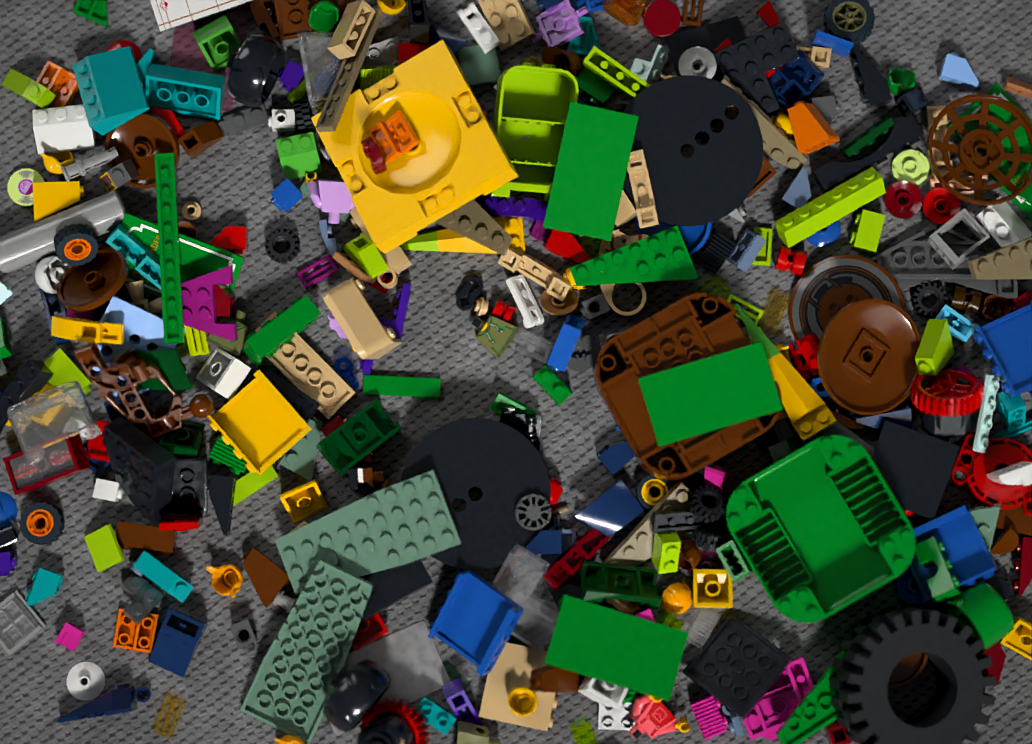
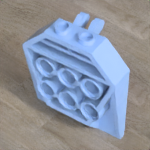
M113 296L100 319V322L124 324L123 344L96 343L105 362L129 349L155 350L149 348V343H156L158 348L161 346L175 348L177 343H164L163 318L119 297ZM137 334L141 339L134 341L130 336ZM110 346L113 351L105 352L103 347ZM94 367V368H93V370H95V371H101V370H100L99 368H97V367ZM119 377L121 380H127L125 377ZM112 391V397L116 398L119 395L118 392Z

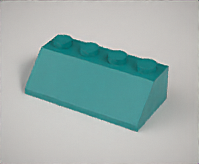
M151 63L146 73L145 95L149 108L157 107L171 110L174 113L220 120L226 90V76Z

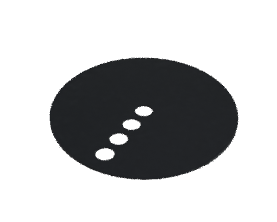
M675 76L647 87L624 110L623 113L639 116L631 152L641 149L644 151L658 221L676 226H698L711 223L735 210L752 191L762 167V134L751 108L730 87L702 76ZM731 105L736 106L739 110V115L734 120H729L725 116V109ZM715 118H719L724 122V129L718 133L710 129V122ZM705 131L709 134V142L706 145L696 143L695 136L698 132ZM684 144H691L694 147L695 153L692 157L684 158L681 155L680 149ZM626 171L623 190L635 205L629 173Z
M459 419L433 430L419 442L410 454L403 469L400 482L435 470L462 541L459 545L432 554L433 558L460 569L482 570L497 567L523 553V549L542 530V528L539 530H527L517 522L515 517L516 505L522 497L528 494H538L543 496L550 504L551 491L548 472L542 457L533 444L514 428L491 419ZM479 487L482 490L480 500L472 501L468 497L470 488ZM532 497V504H535V497ZM463 498L466 501L464 511H454L452 508L454 499ZM528 498L522 502L525 506L530 505ZM539 498L537 505L541 506L544 501ZM519 506V510H526L525 507ZM546 506V507H543V508H540V509H541V511H544V510H547L548 508H547V506ZM525 513L518 514L520 520L526 517ZM542 513L541 517L546 520L548 513ZM529 518L524 522V525H527L530 520ZM538 518L537 521L542 525V520ZM535 520L531 522L530 527H537Z

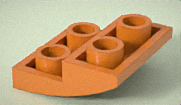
M119 608L112 647L152 653L158 614L148 613L137 625L123 614L125 609Z

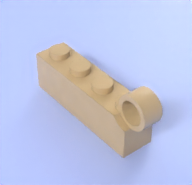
M355 207L350 211L352 215L350 221L355 228L359 227L362 233L360 235L365 234L372 241ZM400 245L386 254L378 249L388 266L387 271L377 276L378 282L384 288H393L398 282L397 275L412 265ZM392 273L393 280L390 283H383L382 277L384 274Z

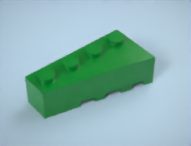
M307 295L302 299L301 297L296 298L291 303L292 306L289 309L283 308L276 314L277 318L273 321L267 320L261 326V330L257 333L253 331L246 337L247 340L243 351L257 368L263 364V358L266 356L271 358L279 350L280 344H288L295 337L294 334L296 332L300 334L319 318L321 312Z

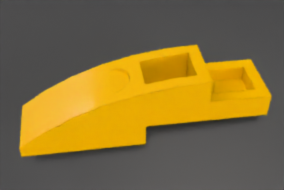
M52 316L51 335L83 342L94 341L95 343L123 344L124 324Z

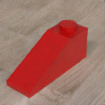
M552 230L545 245V250L577 265L591 260L572 234Z

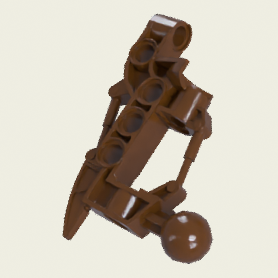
M94 341L75 348L76 358L82 365L87 377L94 385L99 387L98 396L105 398L128 422L156 443H158L156 437L182 427L183 419L193 415L198 418H206L214 410L213 400L206 394H197L191 399L189 405L182 407L181 393H175L169 382L160 373V368L153 363L147 364L143 358L136 360L131 349L105 362ZM94 367H97V368H99L101 371H95V370H93V368H94ZM119 377H125L127 380H121ZM150 377L151 379L157 377L163 386L174 396L172 405L153 412L139 383L146 381ZM109 391L118 392L128 414L108 394ZM128 393H133L136 396H129ZM137 409H142L144 412H138Z

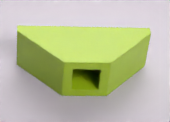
M365 234L360 235L342 247V250L372 279L388 270V266L375 244Z

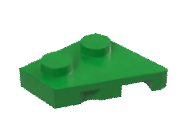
M107 0L77 1L73 9L74 14L106 28L108 27Z

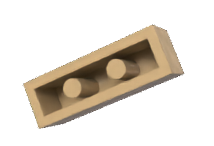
M364 0L348 3L327 49L339 60L355 56L375 10Z

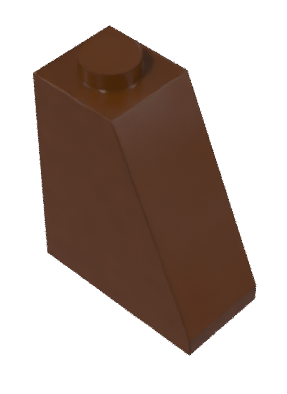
M257 548L249 549L243 556L245 560L242 564L262 604L265 607H269L276 595L285 587L290 579L286 571Z

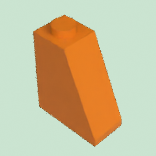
M799 101L794 103L793 107L787 109L799 153H811L840 140L839 136L814 104Z

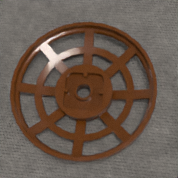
M973 94L956 99L937 115L929 131L927 154L934 175L948 192L971 204L991 206L1012 200L1020 195L1032 181L1031 122L1019 108L997 96ZM982 102L980 114H969L959 119L953 110L955 107L965 103ZM994 104L1005 109L1016 120L1007 126L1000 119L988 115L989 105ZM947 114L953 124L947 130L943 142L933 140L937 125ZM979 120L978 129L972 130L969 133L963 126L965 122ZM987 121L995 124L1002 131L995 135L991 131L986 130ZM1021 125L1029 138L1031 154H1020L1018 141L1013 132ZM957 129L962 136L959 145L948 144L951 134ZM1006 137L1009 138L1012 144L1013 153H1004L1001 141ZM932 147L942 150L943 160L949 171L943 177L935 165ZM977 148H982L985 151V156H979L976 151ZM948 152L958 154L960 164L955 168L952 167L949 161ZM1003 160L1013 161L1009 172L1004 176L998 167ZM1019 162H1031L1027 177L1017 188L1009 180L1015 174ZM965 169L973 173L974 184L964 180L958 174ZM992 173L998 180V182L982 185V175ZM954 178L962 185L974 189V199L960 194L948 182ZM1002 185L1011 192L1008 196L997 200L983 201L982 191L993 190Z

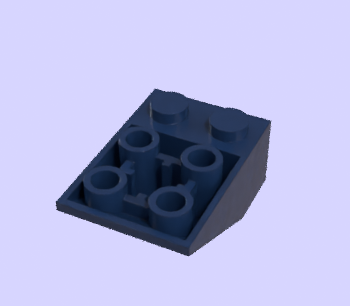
M170 608L161 626L148 662L184 677L208 624L174 608Z

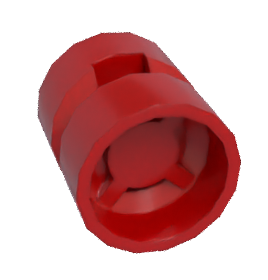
M781 245L775 269L781 271L788 269L790 273L801 276L807 252L798 249L792 251L791 247L788 248Z

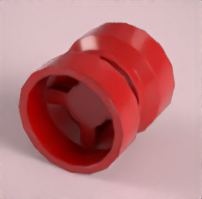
M499 299L491 316L509 323L516 307L513 305L508 306L503 300Z

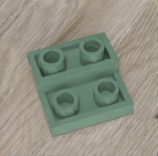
M479 45L464 47L458 52L460 67L470 87L498 82L501 73L496 48L484 54Z

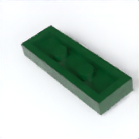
M891 117L882 118L840 149L841 153L846 157L858 155L862 147L873 144L876 141L875 138L880 134L888 133L891 130L890 127L895 124Z

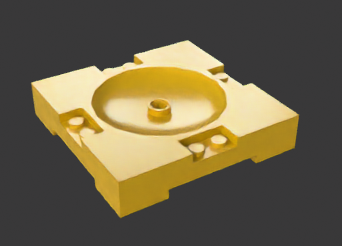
M444 40L439 41L393 69L394 73L364 91L359 89L350 94L336 130L318 132L352 196L351 199L372 241L385 254L417 236L419 230L479 195H487L519 176L474 95L457 59ZM398 110L403 111L420 143L417 144L415 149L409 150L397 159L385 164L387 167L386 172L375 175L370 159L366 158L360 141L368 137L367 132L378 122H385ZM321 112L311 118L315 127Z

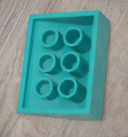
M127 46L87 56L72 65L89 127L102 136L150 109L132 47Z

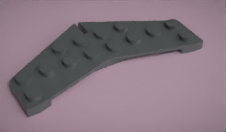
M936 224L869 259L887 270L896 281L900 290L927 282L942 280L1004 298L1018 297L1017 279H972L967 261L992 252V250L985 246L979 248L952 270L927 242L929 236L937 231ZM952 229L941 236V239L958 257L977 243Z

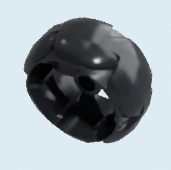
M256 32L246 38L238 52H232L227 63V67L231 68L227 88L230 97L246 106L259 107L268 99L278 80V75L285 58L284 46L279 40L264 33Z
M369 659L360 661L348 675L339 671L330 682V685L335 690L323 705V715L338 730L343 732L352 731L361 722L365 712L373 704H376L391 684L390 676L380 665Z

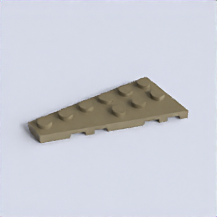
M725 75L721 83L730 87L745 100L758 121L763 140V155L799 173L808 159V154L799 153L796 143L793 140H789L784 135V131L780 127L777 128L772 123V119L752 100H748L742 94V90L738 86L735 87ZM731 105L725 109L727 119L734 120L738 117L739 110L736 106ZM715 118L710 122V127L721 132L724 129V122L719 118Z
M474 199L435 221V223L505 256L513 241V238Z
M1032 236L967 261L972 279H1032Z
M678 481L602 563L636 567L651 558L655 533L651 530L652 513L656 511L690 509L689 500L693 492L681 481ZM701 500L704 506L710 507L703 500ZM696 529L679 530L676 532L681 540L696 531Z

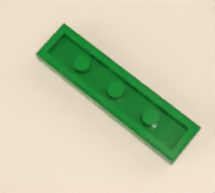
M364 375L363 394L440 398L441 379Z

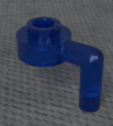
M345 356L337 358L334 362L335 372L339 376H346L352 388L357 389L359 383L352 373L353 363L351 359ZM343 362L347 364L345 369L340 368V364Z

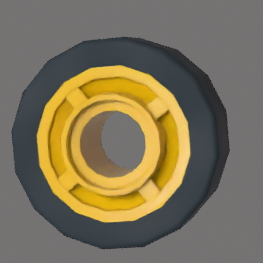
M648 475L641 479L637 485V500L645 509L652 510L669 492L672 485L669 480H662ZM656 487L659 489L660 494L657 498L650 496V488Z

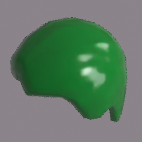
M327 0L317 2L309 13L308 22L310 27L323 33L332 31L339 19V9L333 2Z
M891 68L887 77L890 92L896 96H901L912 91L916 83V74L899 68Z

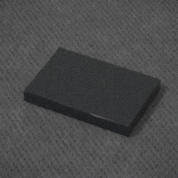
M207 457L175 458L171 513H208V490H206Z

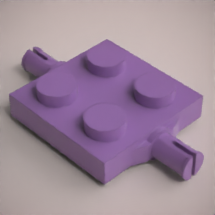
M564 0L536 16L539 32L530 36L531 41L536 43L544 39L548 46L558 48L583 34L584 31L580 24V17L589 13L587 6L584 5L580 9L575 10L571 0Z

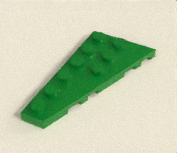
M678 225L570 268L577 286L699 280Z
M843 650L837 658L844 659L847 652ZM831 664L775 733L781 744H800L835 721L836 717L842 714V711L832 707L831 697L838 696L839 691L830 687V677H839L841 670L833 667Z

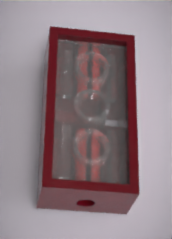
M79 432L65 433L3 458L15 495L32 492L91 468Z

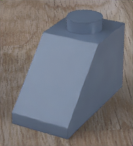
M804 167L780 200V202L794 211L811 202L809 199L812 195L807 171Z

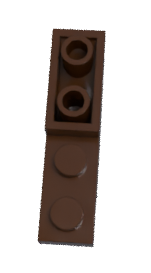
M249 1L259 29L267 27L271 36L280 40L277 23L274 24L271 19L274 15L269 6L265 8L271 1Z

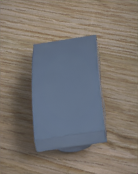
M319 220L321 235L330 254L333 256L335 252L342 253L341 243H337L336 238L329 239V236L333 235L332 225H328L327 220Z

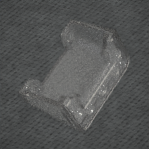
M297 33L307 94L313 115L322 112L343 59L339 60L327 49L334 33ZM353 86L352 91H351L350 94H352V93H354L355 91L359 90V88H355V87Z
M77 381L60 385L17 403L7 410V416L29 465L39 462L45 455L44 448L79 433L84 439H93L102 434L84 391Z

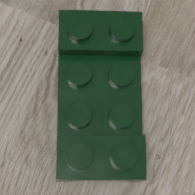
M377 398L320 441L316 448L341 477L383 442L385 443L399 432L401 426L391 421L383 411L381 403Z
M583 561L580 568L583 601L602 603L604 598L634 601L638 602L639 607L658 609L662 601V597L657 596L656 589L658 572L656 569Z

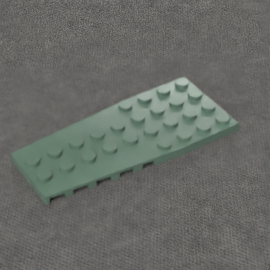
M435 470L376 491L275 540L295 594L302 592L321 559L361 577L416 561L462 543Z
M321 559L265 655L240 711L289 735L298 736L310 744L324 716L322 711L323 705L335 690L330 685V682L344 668L374 584Z

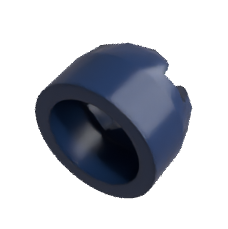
M142 686L136 690L135 697L137 701L145 703L150 699L151 692L149 688ZM141 691L144 695L147 696V698L144 699V698H143L140 694H138V693Z

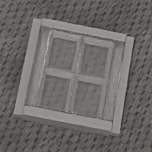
M18 590L0 603V645L9 656L46 626L32 607L26 605L27 601Z

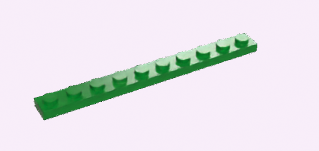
M154 154L164 343H185L175 154Z

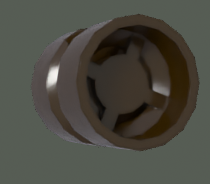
M954 285L951 292L953 300H949L948 306L959 312L962 309L964 313L975 316L980 306L982 292L973 289L967 291L965 287Z

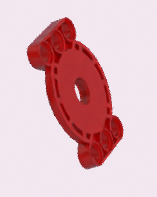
M976 432L967 434L949 476L951 482L955 485H962L967 482L973 495L989 507L994 506L995 504L993 503L1001 504L1000 509L1002 510L1022 506L1023 512L1027 516H1032V511L1027 509V503L1032 502V484L1023 486V484H1000L988 479L986 475L994 472V468L998 465L1011 466L1021 461L1032 462V452L1025 445L1009 438L989 439L986 452L973 451V446L968 443V438H975ZM993 442H1003V444L992 445ZM1008 443L1018 446L1019 449L1015 448L1014 446L1008 445ZM1022 451H1024V452H1026V453L1028 454V456L1030 457L1031 461H1029V459L1027 458V456H1026ZM968 454L971 457V462H962L961 455ZM961 471L964 474V479L957 480L954 477V472ZM1009 503H1012V504H1013V505H1010V506H1002V504H1009Z

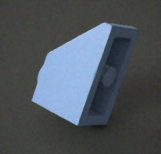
M957 53L946 54L938 79L975 89L979 81L967 60L961 58V55Z

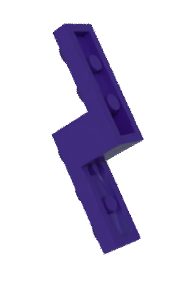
M482 196L481 207L490 216L517 217L526 221L544 222L548 202L525 197Z
M403 283V287L398 289L397 299H400L399 307L395 306L393 315L396 321L377 317L382 326L392 328L396 334L395 339L402 338L412 287L410 284ZM361 358L360 369H362L363 374L371 375L374 359Z

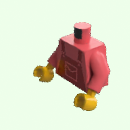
M643 694L634 700L629 717L636 724L628 732L636 740L643 732L651 738H655L665 733L677 731L678 728L681 732H688L690 724L687 723L685 717H681L676 722L677 719L661 702L662 699Z

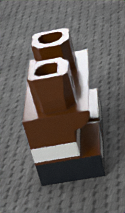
M373 468L349 469L350 489L359 490L358 484L368 483L371 488H374V484H384V472H373Z

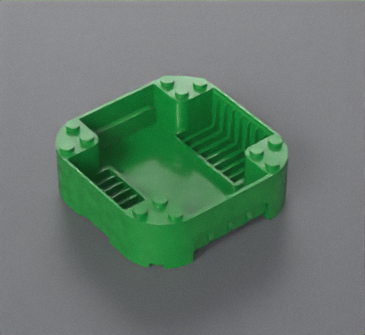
M825 435L814 439L743 481L734 490L727 504L726 518L732 536L773 605L780 613L794 621L810 623L827 618L902 574L911 563L915 553V535L910 522L867 451L858 442L845 436Z

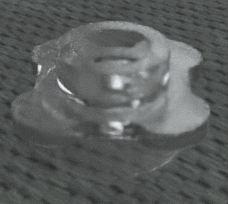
M472 662L465 666L460 665L457 669L458 673L461 674V681L464 684H468L471 680H478L480 676L476 673L477 668Z

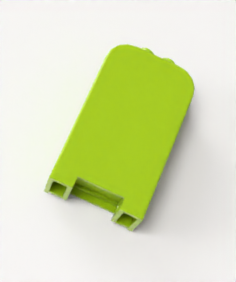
M525 62L521 66H513L504 70L499 76L493 130L519 176L487 195L510 198V190L544 193L543 200H549L569 103L573 101L577 103L578 82L569 71L555 69L556 65L544 64L542 67H536L537 63ZM529 135V140H520L521 138Z

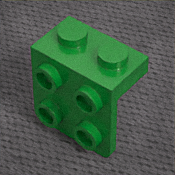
M586 67L583 68L578 77H575L578 82V95L585 96L589 99L590 103L597 107L599 105L603 108L615 90L613 86Z

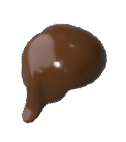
M681 539L678 568L693 570L701 560V551L694 542L688 539Z

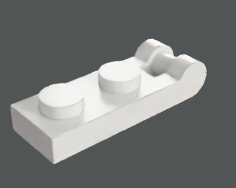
M473 2L468 4V7L464 10L460 9L456 12L484 54L501 44ZM470 14L474 15V17H472L471 19L467 18V16Z
M524 275L507 279L506 283L524 318V326L531 328L535 325L543 324L544 317Z

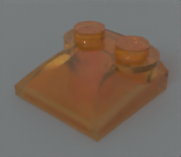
M604 0L603 7L609 15L622 24L636 26L640 22L647 0Z

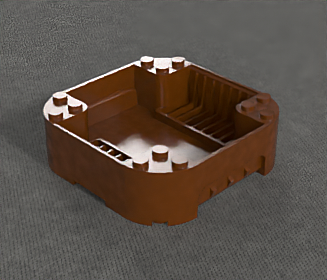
M708 293L688 295L637 325L614 336L603 346L598 355L594 368L596 389L640 466L656 478L672 481L694 474L762 435L771 428L779 416L780 411L664 446L659 447L657 445L638 378L751 345L745 331L736 318V310L728 301L720 296ZM776 380L774 382L782 404L781 390Z

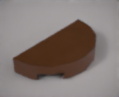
M1010 524L992 543L990 553L1007 554L1015 550L1019 544L1017 529Z

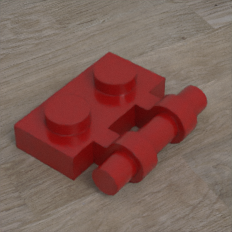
M815 332L796 341L799 346L797 350L793 343L788 345L790 359L793 360L797 368L796 371L804 380L810 378L807 372L809 369L813 376L819 373L817 359L820 342ZM800 354H803L807 364L803 365L799 357Z

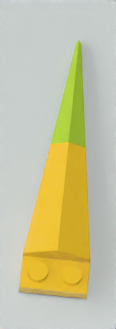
M502 216L493 218L513 238L509 247L526 253L523 219ZM449 229L418 235L400 245L402 250L499 254Z

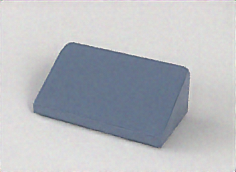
M746 228L727 261L746 272L766 240Z

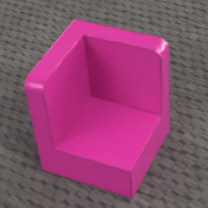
M66 622L55 643L75 651L86 631L71 622Z

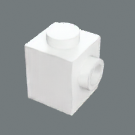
M272 110V115L268 117L269 127H272L273 132H296L294 110Z

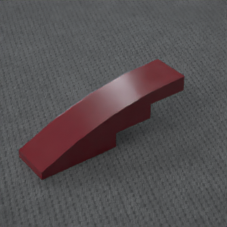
M590 528L549 567L542 577L554 590L558 589L569 576L573 575L582 566L583 561H589L611 536L607 537L600 533L599 530Z

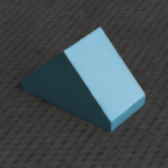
M946 304L935 318L947 319L951 336L964 342L969 339L976 327L975 324Z

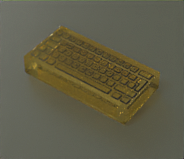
M773 291L758 326L776 334L791 298Z

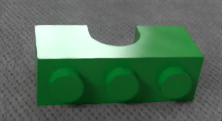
M933 536L916 544L915 553L919 563L924 568L932 565L938 566L937 574L928 579L927 583L933 597L940 603L960 594L958 586H961L958 577L953 575L951 571L953 569L951 560L946 558L944 554L946 552L945 545Z

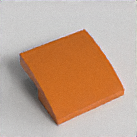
M48 60L36 80L37 83L55 93L56 96L50 104L53 107L70 106L79 89L75 74Z
M399 110L388 120L378 122L367 132L368 136H371L376 143L385 164L397 159L420 143L403 111Z

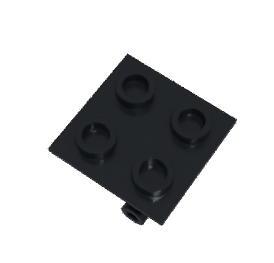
M503 413L502 423L520 432L533 444L537 451H540L541 415Z

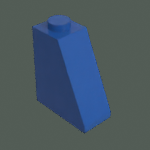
M573 314L567 315L547 362V365H550L553 370L565 372L586 323L585 319Z

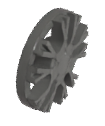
M538 494L525 495L518 501L515 508L517 522L527 530H539L545 527L552 514L549 502ZM532 497H535V504H532ZM527 498L530 502L529 506H525L522 503ZM539 498L544 501L541 506L537 505ZM519 506L525 507L526 510H519ZM547 506V510L541 511L540 508ZM525 513L526 517L520 520L518 514ZM542 513H548L546 520L541 517ZM529 518L530 520L527 525H524V522ZM538 518L542 520V525L537 521ZM533 520L536 521L537 527H530Z

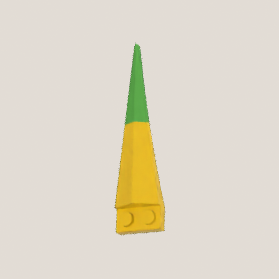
M736 304V308L753 343L762 341L764 345V351L774 381L777 380L781 390L783 407L803 443L837 423L825 402L745 311Z

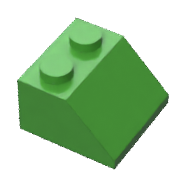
M225 15L192 33L214 72L225 67L232 52H238L242 46Z
M313 132L276 139L285 179L291 180L305 177L306 173L308 176L314 175V172L316 174L323 173Z

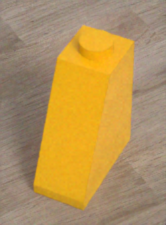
M70 181L68 183L33 182L34 222L45 219L80 202V197H84V186H80L79 181Z

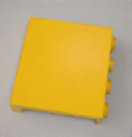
M258 370L253 374L256 378L213 416L209 415L207 417L211 420L209 425L215 431L219 430L223 434L221 439L227 445L231 443L235 448L233 450L234 454L239 459L243 458L247 462L245 464L246 468L252 474L256 472L258 475H261L310 432L312 428L264 373Z

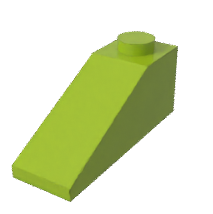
M10 69L1 83L4 87L41 109L48 108L56 96L43 85L13 69Z

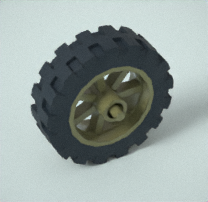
M832 0V3L827 5L824 12V30L830 35L857 45L858 42H864L866 37L871 35L875 21L874 9L870 7V3L867 0ZM858 13L862 16V18H854V17H855ZM835 17H838L843 20L836 22ZM855 23H862V25L857 27Z

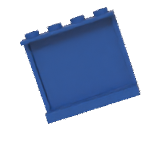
M1031 300L1029 305L982 327L977 325L973 334L976 343L980 344L983 348L984 358L992 364L993 374L1001 380L1003 392L1005 394L1008 393L1010 398L1032 389Z
M967 505L913 529L916 544L933 536L938 541L943 542L946 548L944 554L946 558L951 560L953 565L951 571L953 575L958 577L961 586L965 585L967 588L977 583L976 579L982 576L984 580L995 575L993 571L998 570ZM914 553L909 567L924 596L923 601H930L931 604L935 603L937 600L933 597L927 580L937 574L938 566L932 565L924 568L919 563L916 553Z
M467 570L462 573L460 572L455 577V585L447 593L445 604L438 610L439 615L429 628L431 631L428 637L436 636L475 664L478 667L476 673L484 676L492 671L524 608L474 572Z

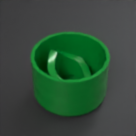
M976 581V584L964 588L960 591V594L947 600L944 607L947 615L957 618L958 623L965 624L973 630L970 636L981 639L985 647L979 652H984L1012 632L1014 629V618L1004 599L993 587L983 581Z

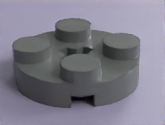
M581 333L567 365L568 368L577 372L589 370L596 363L599 348L591 336ZM579 346L581 350L586 351V353L582 354V358L574 354Z

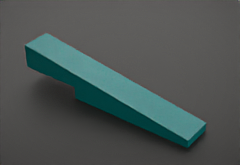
M119 224L108 236L106 243L116 251L119 250L127 260L136 266L135 270L161 290L160 259L124 226Z

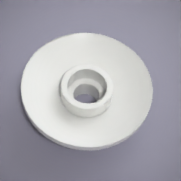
M692 47L681 55L678 67L681 76L694 75L712 79L716 72L717 63L714 55L708 49ZM695 64L700 65V70H695L693 66Z
M92 662L76 664L67 675L68 690L79 700H92L98 697L104 689L105 675L102 669ZM83 678L88 680L87 685L82 684Z

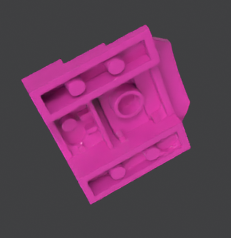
M802 656L792 659L745 720H743L751 740L760 736L771 741L777 739L775 733L813 688L814 685Z

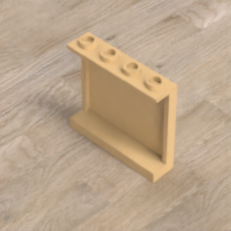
M507 642L492 671L487 675L479 717L548 731V727L552 728L554 716H551L552 708H556L558 697L555 696L556 692L533 691L538 700L537 708L532 715L526 717L513 714L507 703L508 695L514 688L527 687L530 689L531 670L549 665L544 663L548 651Z

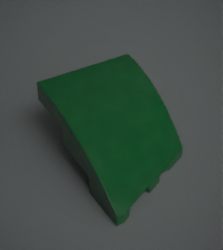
M161 346L152 351L132 350L136 360L143 358L147 364L153 363L160 368V373L169 382L173 390L195 388L194 383L190 382L186 375V366L181 361V356L176 348ZM150 377L146 381L139 383L142 389L168 390L157 377L153 379Z

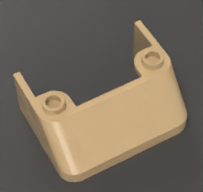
M353 277L323 293L322 298L362 359H379L403 343L401 339H395L396 334L392 328L382 326L363 296L364 281Z

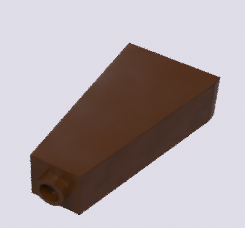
M980 501L979 504L977 505V507H980V506H983L984 508L989 507V506H987L986 504L982 503L981 501ZM1012 503L1002 504V506H1010V505H1013ZM1022 506L1009 510L1000 509L996 529L1005 530L1011 524L1017 529L1018 534L1032 537V516H1027L1023 512Z
M546 665L531 670L530 690L538 692L580 693L578 689L585 676L552 665Z

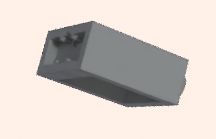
M965 208L930 235L927 241L952 270L986 244L990 238L988 229L980 225L976 221L975 215ZM962 220L977 236L979 241L958 257L941 239V236Z

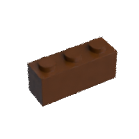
M118 521L116 539L123 550L131 551V547L139 548L138 552L145 550L150 553V550H157L158 555L169 556L170 552L175 553L178 531H159V527Z

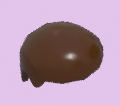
M993 294L987 295L982 299L980 305L982 317L988 322H992L1010 314L1011 308L1006 303L1007 299Z

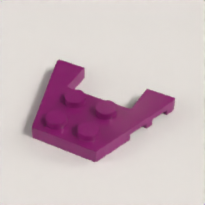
M233 265L182 282L183 321L185 326L231 341L238 340L237 322H217L214 284L234 283Z

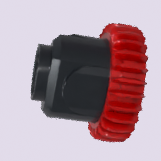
M945 368V370H941L937 375H918L912 381L910 396L912 403L920 410L921 429L929 436L949 443L958 441L971 430L972 412L980 408L984 389L979 378L974 377L973 374L969 375L967 371L963 373L961 370L955 371L954 369L947 370Z
M395 697L390 701L386 698L383 702L380 700L373 704L365 712V716L361 719L363 723L359 726L362 730L358 734L357 744H428L430 740L427 737L430 735V732L425 730L429 725H424L423 722L426 718L420 717L422 711L416 712V706L409 707L410 701L403 704V699L397 702Z

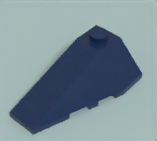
M129 683L117 685V689L111 690L58 718L57 723L137 710L134 686L129 687Z

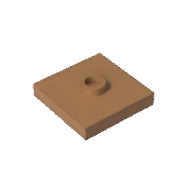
M335 252L332 256L353 277L356 276L361 281L372 284L376 281V277L372 279L347 254Z

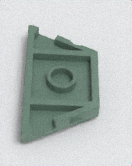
M995 504L992 507L986 508L980 506L969 509L989 552L991 551L1001 504Z

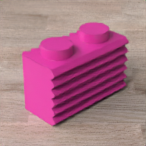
M709 694L689 702L705 740L727 731L726 726H728L725 715L721 716L718 708L721 705L717 699Z

